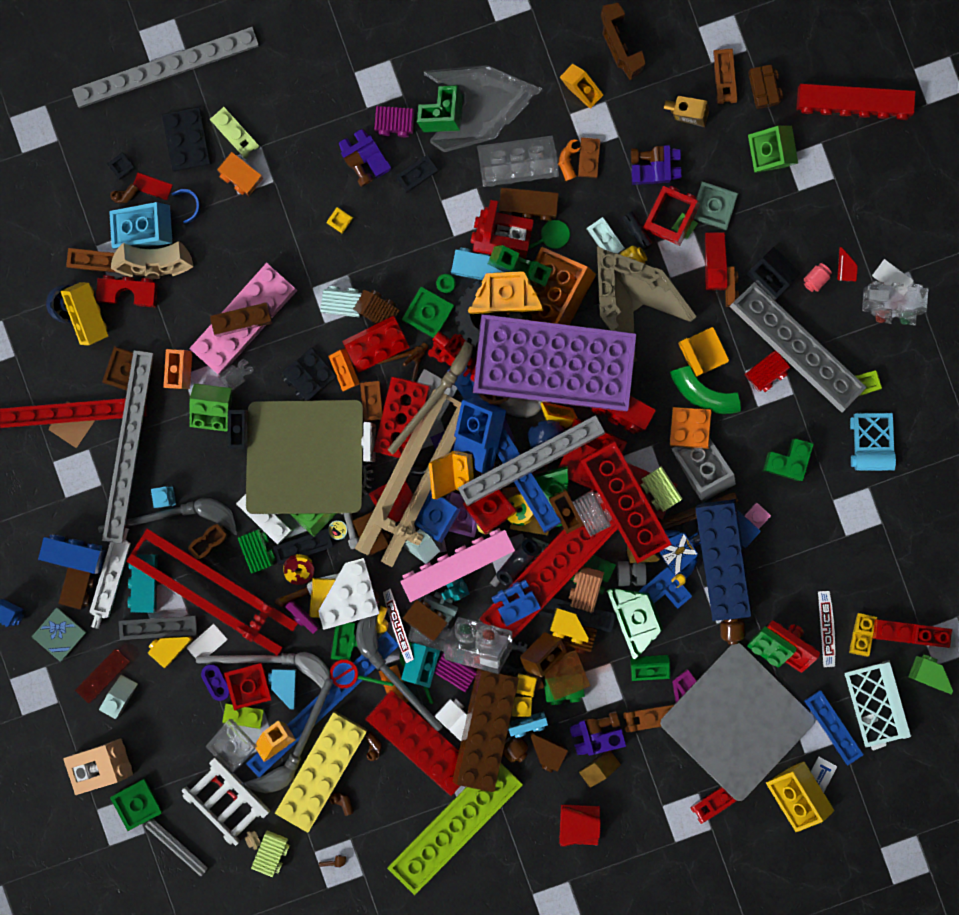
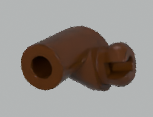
M131 183L126 191H112L110 197L115 203H128L139 188Z
M371 731L364 738L370 744L367 759L375 761L380 757L382 745Z

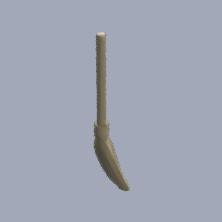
M464 342L459 354L451 365L450 371H447L441 379L442 383L388 448L391 454L398 450L445 390L451 388L456 382L457 377L464 372L473 353V345L469 342Z

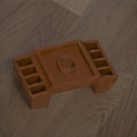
M619 3L604 5L601 12L604 26L603 36L617 67L623 69L629 80H632L643 72L645 66L643 53L640 51L627 57L628 49L625 43L621 44L619 39L621 35L617 25L623 23L625 13Z

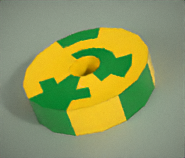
M514 495L509 498V502L516 511L518 508H523L520 513H515L507 520L516 526L530 523L534 515L522 495Z

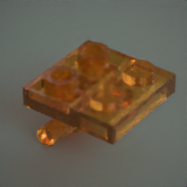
M576 650L565 654L544 675L555 701L590 687Z

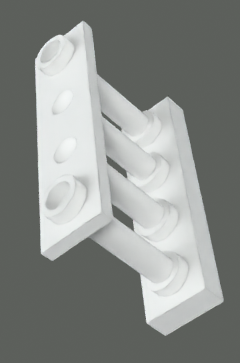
M216 756L209 763L211 770L191 790L187 786L182 790L184 793L183 797L187 802H193L224 834V839L229 844L233 843L236 846L241 841L237 836L256 817L261 816L264 818L270 812V809L249 788L245 787L243 782ZM216 775H221L225 779L224 784L203 803L196 795ZM234 788L239 793L237 795L238 798L217 817L210 808L229 789L232 790ZM247 802L252 807L251 812L231 831L223 822L242 803Z

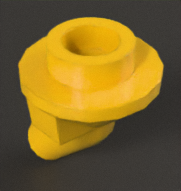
M383 606L380 607V614L377 615V633H384L389 628L388 621L384 619L388 608Z

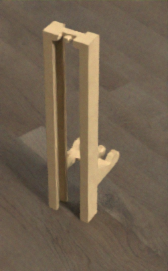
M445 393L441 395L415 427L355 547L356 550L369 555L381 528L393 533L394 535L381 562L393 567L406 540L417 546L423 540V535L415 531L414 522L431 490L429 465L400 523L395 526V521L387 518L445 399L452 402L457 408L430 462L448 454L456 440L454 434L461 402Z

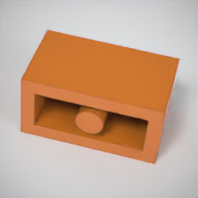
M233 152L229 154L217 169L221 174L219 177L227 184L231 181L236 185L234 189L241 195L246 193L250 196L263 180L262 175Z
M166 349L164 388L190 389L192 351Z

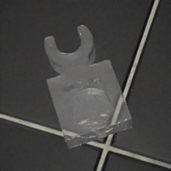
M242 359L238 363L237 368L231 365L217 377L225 387L232 388L233 391L245 381L242 376L251 374L254 369L251 366L244 369L248 361Z

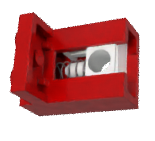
M490 200L489 207L481 210L480 217L476 216L474 228H477V231L472 232L470 242L474 244L473 251L491 255L494 246L503 245L520 253L519 257L526 259L534 220L497 213L498 201Z

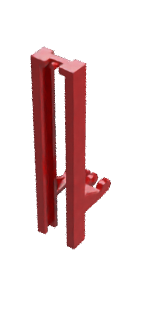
M148 528L126 561L229 625L250 642H256L277 656L282 647L258 632L265 623L266 618L269 616L294 631L298 624L289 616ZM148 540L260 610V614H255L253 617L255 622L251 621V627L247 626L138 558L137 551L143 541Z

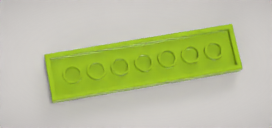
M500 763L494 792L465 787L387 869L415 895L523 784Z

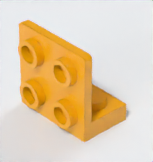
M713 327L678 343L695 377L729 361Z
M452 451L429 463L433 499H438L454 490H458V487L474 479L472 454Z

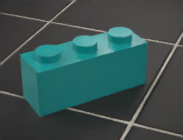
M137 554L138 558L158 569V555ZM129 564V569H132V577L128 579V588L131 589V596H128V608H131V612H156L157 581Z

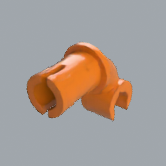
M575 139L567 143L560 154L559 163L557 164L561 168L565 181L577 177L570 163L571 154H575L580 149L571 148L572 143L578 141Z

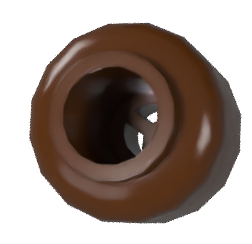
M741 618L722 620L720 622L721 638L727 641L728 644H738L740 640L745 638L744 620Z
M508 734L505 740L503 755L510 762L523 761L528 755L526 753L528 744L521 737L515 738V735L510 736Z

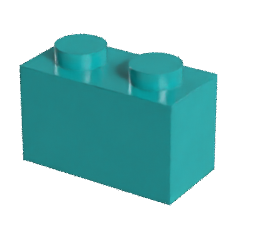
M411 643L410 649L414 660L405 664L401 680L430 688L440 650Z

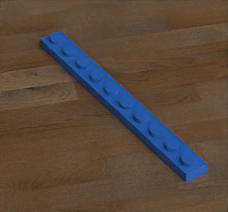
M463 372L459 375L454 384L463 399H481L478 393H473L474 382L470 378L472 374L469 372L465 377ZM502 427L496 453L503 464L520 455L504 427ZM532 473L514 481L544 533L561 524L559 517Z
M387 631L378 639V652L384 659L399 646L398 642ZM363 655L353 662L360 676L367 677L376 668ZM357 679L356 683L348 688H339L332 684L330 694L327 695L314 726L362 680ZM318 696L287 724L296 739L294 742L266 762L257 753L246 763L258 777L264 774L299 741Z

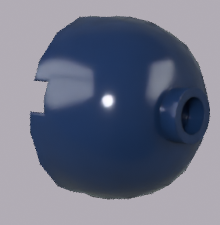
M64 284L57 286L47 296V311L52 318L59 322H72L61 291L73 285Z
M546 420L539 422L538 426L534 429L532 426L528 432L531 449L565 432L564 425L562 427L558 421Z

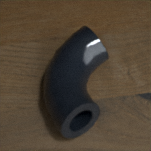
M525 539L499 569L496 576L502 584L506 586L512 585L538 554L539 546L536 541Z

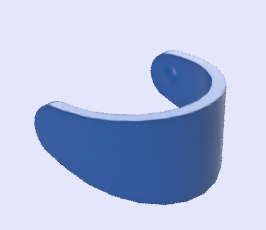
M180 189L173 192L172 196L188 193L194 196L197 203L194 215L183 221V224H187L198 217L201 204L198 197L192 191Z

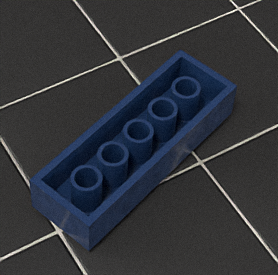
M736 499L697 504L695 509L712 620L719 621L751 617L752 605Z

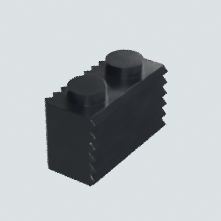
M228 410L229 414L227 416L229 418L227 420L229 422L227 424L229 426L227 428L229 430L227 432L229 434L227 439L229 441L227 443L229 445L227 447L229 449H247L248 411Z

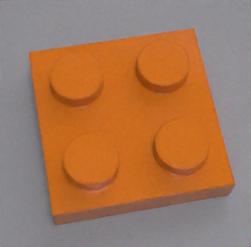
M673 407L670 446L709 449L712 411L709 409Z

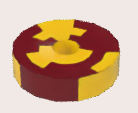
M303 554L290 556L283 565L284 576L290 583L295 585L307 583L314 575L312 560Z

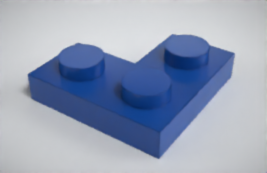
M668 567L638 591L649 593L653 604L663 595H666L677 609L692 597L683 585L677 588L679 585L677 579L673 582L671 581L675 575Z

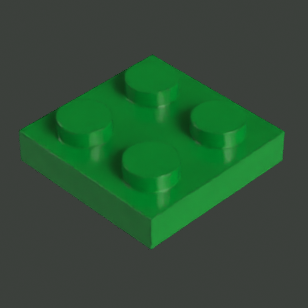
M420 287L402 321L434 338L437 332L441 330L454 305Z
M766 626L747 645L755 654L762 656L771 665L778 668L797 649Z
M146 779L110 797L127 831L163 813Z

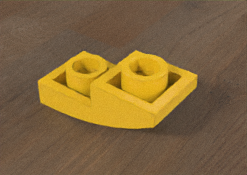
M857 614L849 653L866 657L870 656L874 623L877 617Z

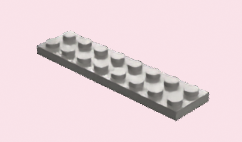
M755 282L731 304L730 307L841 412L865 390V385Z

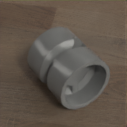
M618 561V586H630L631 583L635 586L646 585L645 562L630 564L629 561Z

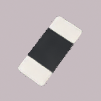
M874 714L862 717V721L870 724ZM876 717L871 726L882 731L878 718ZM870 728L867 732L869 742L876 740L880 733ZM886 742L871 746L872 750L886 746Z

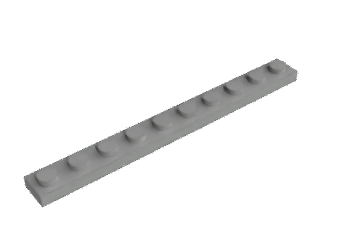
M250 27L73 88L72 91L78 107L82 108L259 47L254 30Z
M136 350L133 352L102 541L123 544L154 357L153 353Z

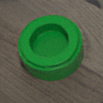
M449 274L440 275L436 281L438 290L445 294L452 292L455 288V279Z

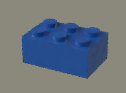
M50 534V537L43 538L38 560L97 574L102 571L107 551L102 550L101 545L91 543L86 546L83 545L84 541L76 539L65 541L64 536Z

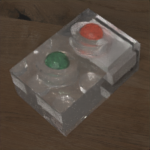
M874 281L863 290L862 311L871 312L878 323L885 322L891 324L892 313H894L903 325L910 324L916 326L917 315L927 312L928 289L923 288V285L919 284L903 287V283H892V285L887 286L884 285V282Z
M458 617L443 643L445 660L499 674L513 648L512 631Z

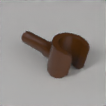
M336 855L335 861L319 862V867H342L346 863V856Z

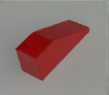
M705 233L706 290H725L727 288L724 233Z

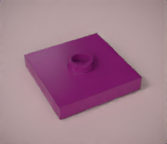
M295 601L288 603L286 608L295 616L294 620L300 626L304 625L312 634L320 629V625Z

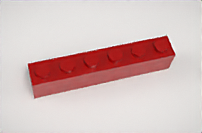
M800 84L798 87L797 110H801L803 114H812L813 111H817L822 115H832V112L840 113V116L859 114V117H870V115H878V118L881 119L897 116L899 120H907L908 117L914 114L915 91Z

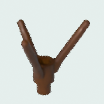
M423 342L413 350L392 356L378 364L409 356L403 365L406 366L412 360L415 362L411 379L415 381L420 362L425 355L424 352L429 347Z

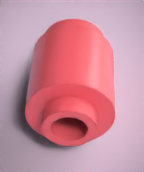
M822 263L818 266L816 265L804 278L805 287L811 292L814 290L818 292L830 279L831 270Z

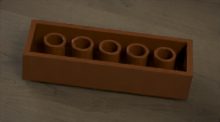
M477 668L452 781L456 785L489 792L495 791L519 681L518 677Z

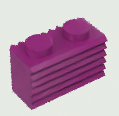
M376 106L375 132H379L378 135L390 136V133H398L399 137H409V134H413L415 110L413 108Z
M451 650L449 653L445 651L436 664L434 673L466 692L477 671L474 670L476 666L468 661L465 663L458 660L460 656Z

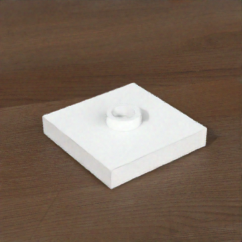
M364 422V433L361 439L363 461L375 462L376 452H373L376 442V425L371 422Z

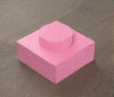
M755 503L744 516L759 529L771 515L758 503Z

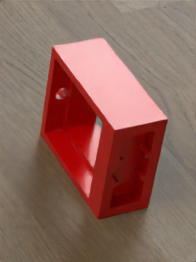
M663 186L647 218L644 229L646 232L681 246L700 204L697 197L687 193L684 195L679 193L680 190L673 186H669V188ZM667 195L690 204L677 233L654 224Z

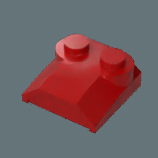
M262 663L224 673L234 710L272 700L266 672Z

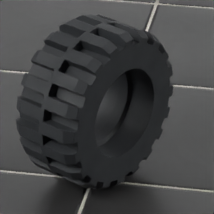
M479 281L473 283L474 287L472 289L468 287L465 290L466 295L464 297L460 296L458 301L461 304L456 306L455 310L458 314L455 317V321L459 325L457 328L459 333L475 349H478L479 314H470L468 309L476 298L477 290L482 286V283ZM529 311L510 312L509 318L532 321V315Z

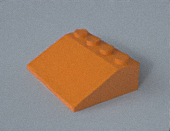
M541 247L534 261L551 268L552 271L546 287L532 286L543 306V311H529V313L532 315V321L570 325L596 273L585 265Z

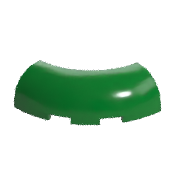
M691 366L670 372L671 378L679 392L696 407L709 409L717 414L741 412L738 392L725 394L708 389L695 377Z

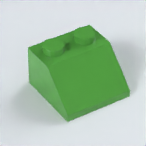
M776 126L748 135L754 172L780 169L798 164L792 126Z
M924 654L922 657L916 656L908 677L952 694V687L943 666L937 663L938 659Z

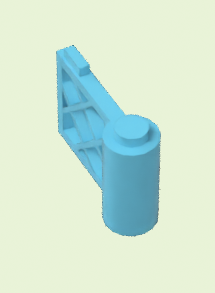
M893 413L854 414V417L850 418V429H854L855 454L851 456V467H854L855 471L895 470ZM858 418H866L871 425L864 431L859 426ZM880 418H888V427L885 430H882L876 424ZM872 426L881 432L875 440L866 433ZM863 435L872 442L868 447H859V439ZM884 435L889 440V447H881L876 441Z

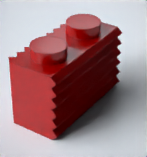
M775 350L744 375L758 392L762 390L766 392L774 386L772 382L775 379L782 380L789 374L787 370L790 366Z

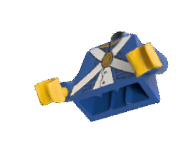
M664 530L672 545L661 550L659 553L675 575L671 581L673 582L677 579L679 581L677 588L685 584L686 579L692 574L696 566L698 553L695 547L701 544L700 536L698 533H695L687 538L684 532Z

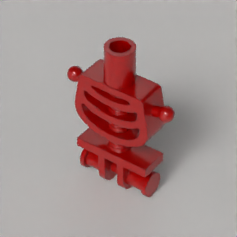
M440 331L432 339L443 348L439 354L441 361L446 362L450 366L466 341L461 334H454L449 339ZM477 356L475 359L470 358L469 367L463 374L466 377L471 372L470 378L473 382Z

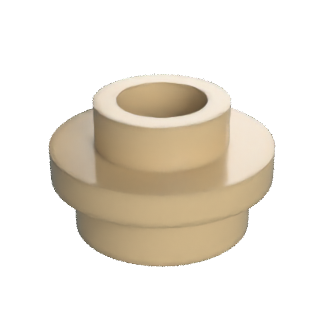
M248 831L247 837H245L246 843L249 848L253 847L256 850L261 845L255 831L251 833Z

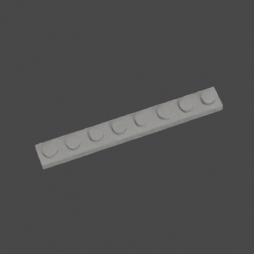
M595 415L458 487V490L468 506L604 435L605 432Z

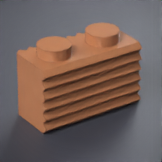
M584 566L581 567L580 572H576L573 581L577 583L576 589L572 588L569 599L572 600L571 607L586 610L587 612L590 611L591 613L594 611L604 572Z

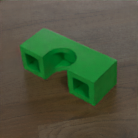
M503 245L494 246L487 263L488 265L503 272L524 271L532 286L546 287L552 271L551 268L537 261L523 259L519 257L520 253Z

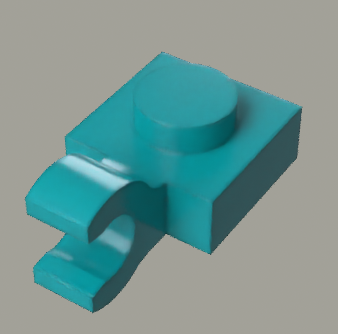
M462 577L447 584L448 590L441 593L444 600L452 597L454 602L470 594Z

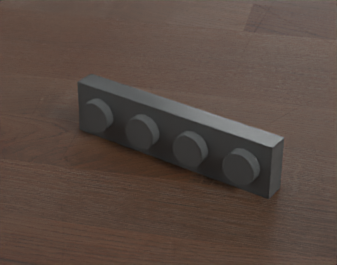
M196 616L122 620L119 621L120 640L198 635Z

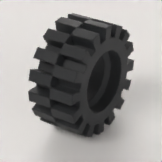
M510 642V648L501 663L503 669L508 674L518 676V673H528L523 664L515 666L510 662V655L514 651L524 653L530 647L525 642Z

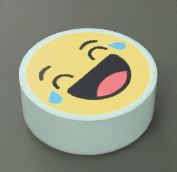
M333 521L328 527V532L333 539L340 540L347 535L348 529L344 522Z

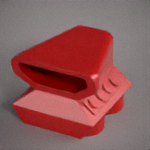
M561 805L559 836L561 846L573 844L598 845L600 838V806Z

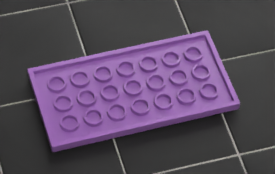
M481 315L473 393L627 412L629 408L636 334Z

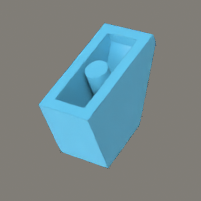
M272 669V673L268 675V684H271V689L289 709H295L297 669Z

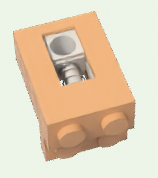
M117 739L105 745L63 758L75 795L120 782L133 775L122 739Z

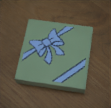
M57 607L32 635V638L62 662L87 632Z

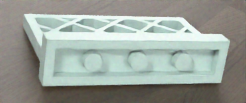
M890 660L845 672L865 748L911 737ZM879 668L881 677L876 682L869 678L868 675L871 670ZM858 674L864 677L859 687L851 683V675ZM866 679L876 684L871 694L861 689ZM878 686L886 690L887 695L883 701L873 696ZM859 691L869 696L864 706L856 701ZM871 698L881 703L877 712L866 707ZM883 705L889 707L892 711L889 719L878 714ZM864 710L874 714L870 724L862 721L861 715ZM876 717L886 721L882 731L871 726ZM888 724L896 727L898 735L889 736L883 732ZM870 728L880 733L876 740L868 742L866 734Z

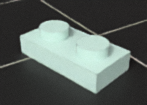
M603 217L587 228L599 247L617 254L625 249Z

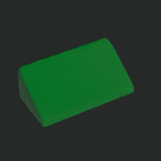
M668 655L630 658L632 681L670 679Z

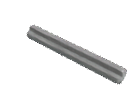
M154 819L149 820L145 827L198 875L202 876L208 868Z

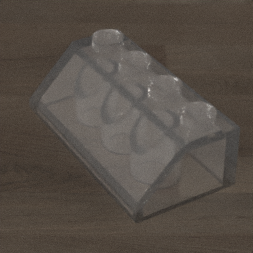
M553 136L477 146L483 187L544 178L550 179L559 176Z

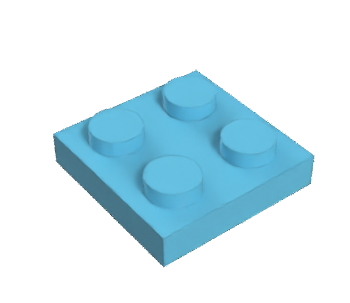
M543 711L533 714L531 717L510 721L508 729L510 736L515 735V738L526 735L527 731L533 730L538 732L544 730V726H547L548 723Z

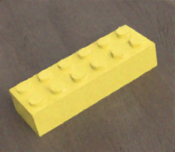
M334 711L275 814L308 833L365 736L367 729Z

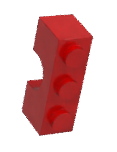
M103 275V278L97 279L96 302L118 304L121 292L131 290L134 293V304L136 306L156 307L158 285L153 283V279L142 278L140 282L134 281V278L122 277V280H115V276Z

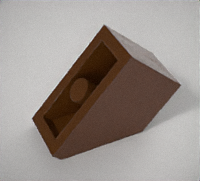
M566 489L548 497L567 534L584 525Z

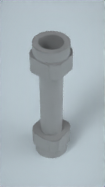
M341 513L344 514L348 529L350 549H355L360 537H357L355 526L352 522V514Z

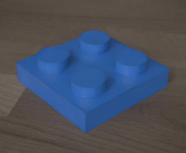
M430 490L414 524L436 541L442 543L461 509L443 496L433 499L432 491Z

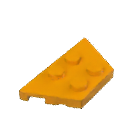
M523 271L486 273L482 280V286L477 290L476 298L468 309L470 314L543 311V306L526 273Z

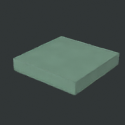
M701 182L697 195L700 206L693 220L727 230L738 193Z

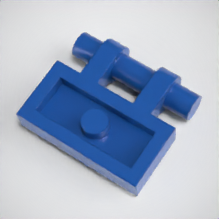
M526 579L513 583L512 587L506 590L502 589L497 592L498 594L491 597L494 604L500 601L503 602L504 605L499 607L498 611L506 626L541 609L533 591L524 593L523 589L529 587ZM517 593L519 597L510 602L507 597Z

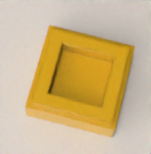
M337 207L326 223L343 234L353 217Z
M518 673L519 681L516 693L533 697L537 677Z

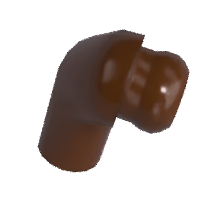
M334 792L330 795V803L342 806L345 816L354 813L350 798L340 792Z

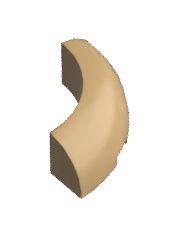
M179 241L159 249H140L123 243L114 253L111 262V269L129 277H133V275L144 276L146 279H160V276L168 274L175 276L193 267L190 253Z

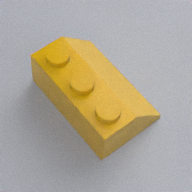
M805 762L788 768L766 782L795 832L823 822L834 812L833 807Z

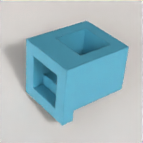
M173 486L151 489L154 508L176 505Z

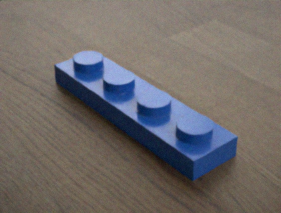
M821 690L804 700L847 766L863 756V753Z

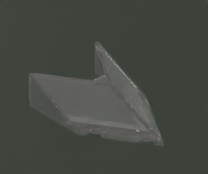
M488 65L424 71L425 76L438 84L444 83L449 86H458L459 90L464 91L465 104L462 106L460 131L437 132L430 139V143L441 151L448 152L495 139L500 134L499 131L506 124L509 125L529 104L528 101L542 89Z

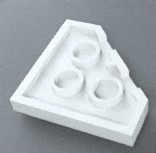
M364 558L345 563L318 611L323 630L380 614Z

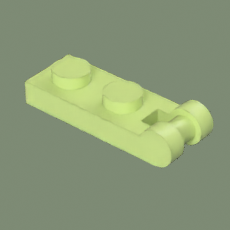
M225 107L210 119L245 159L250 156L249 153L253 149L256 150L260 147ZM246 140L249 144L243 148L241 144Z

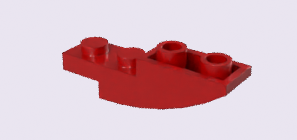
M875 619L873 639L950 648L952 629Z

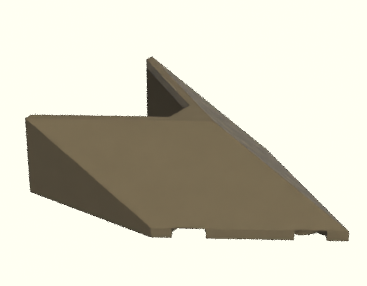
M597 246L600 317L610 331L634 333L633 312L642 305L689 322L696 318L694 312L663 270ZM634 350V360H633V364L637 361V359H636V357H635V350Z

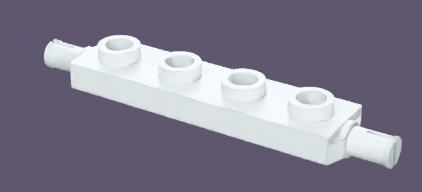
M125 528L123 544L110 542L90 608V613L95 616L91 627L97 629L100 627L102 618L110 616L131 543L126 540L129 530Z

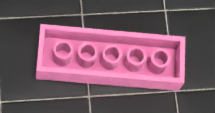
M266 263L222 313L267 302L271 317L273 318L297 290ZM211 324L189 349L221 376L266 325L216 337Z
M498 528L490 532L491 537L485 540L483 537L472 541V546L466 548L464 545L456 549V554L450 557L448 554L437 558L438 563L434 565L429 562L420 567L421 571L417 573L411 571L403 575V580L400 582L409 601L412 602L514 552L515 549L506 531H501Z

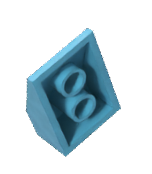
M155 202L110 211L112 249H118L123 243L133 247L159 246L172 243L170 205Z

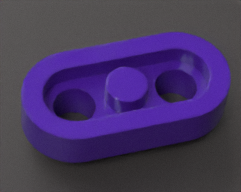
M214 664L205 666L202 669L201 677L209 693L217 701L225 700L230 693L220 668ZM210 670H213L215 672L214 677H210L208 675V672ZM219 687H222L224 689L223 694H219L217 692V689Z

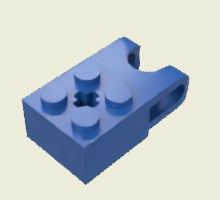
M478 398L463 399L454 434L456 441L453 451L473 454L475 469L485 474L492 470L506 410Z

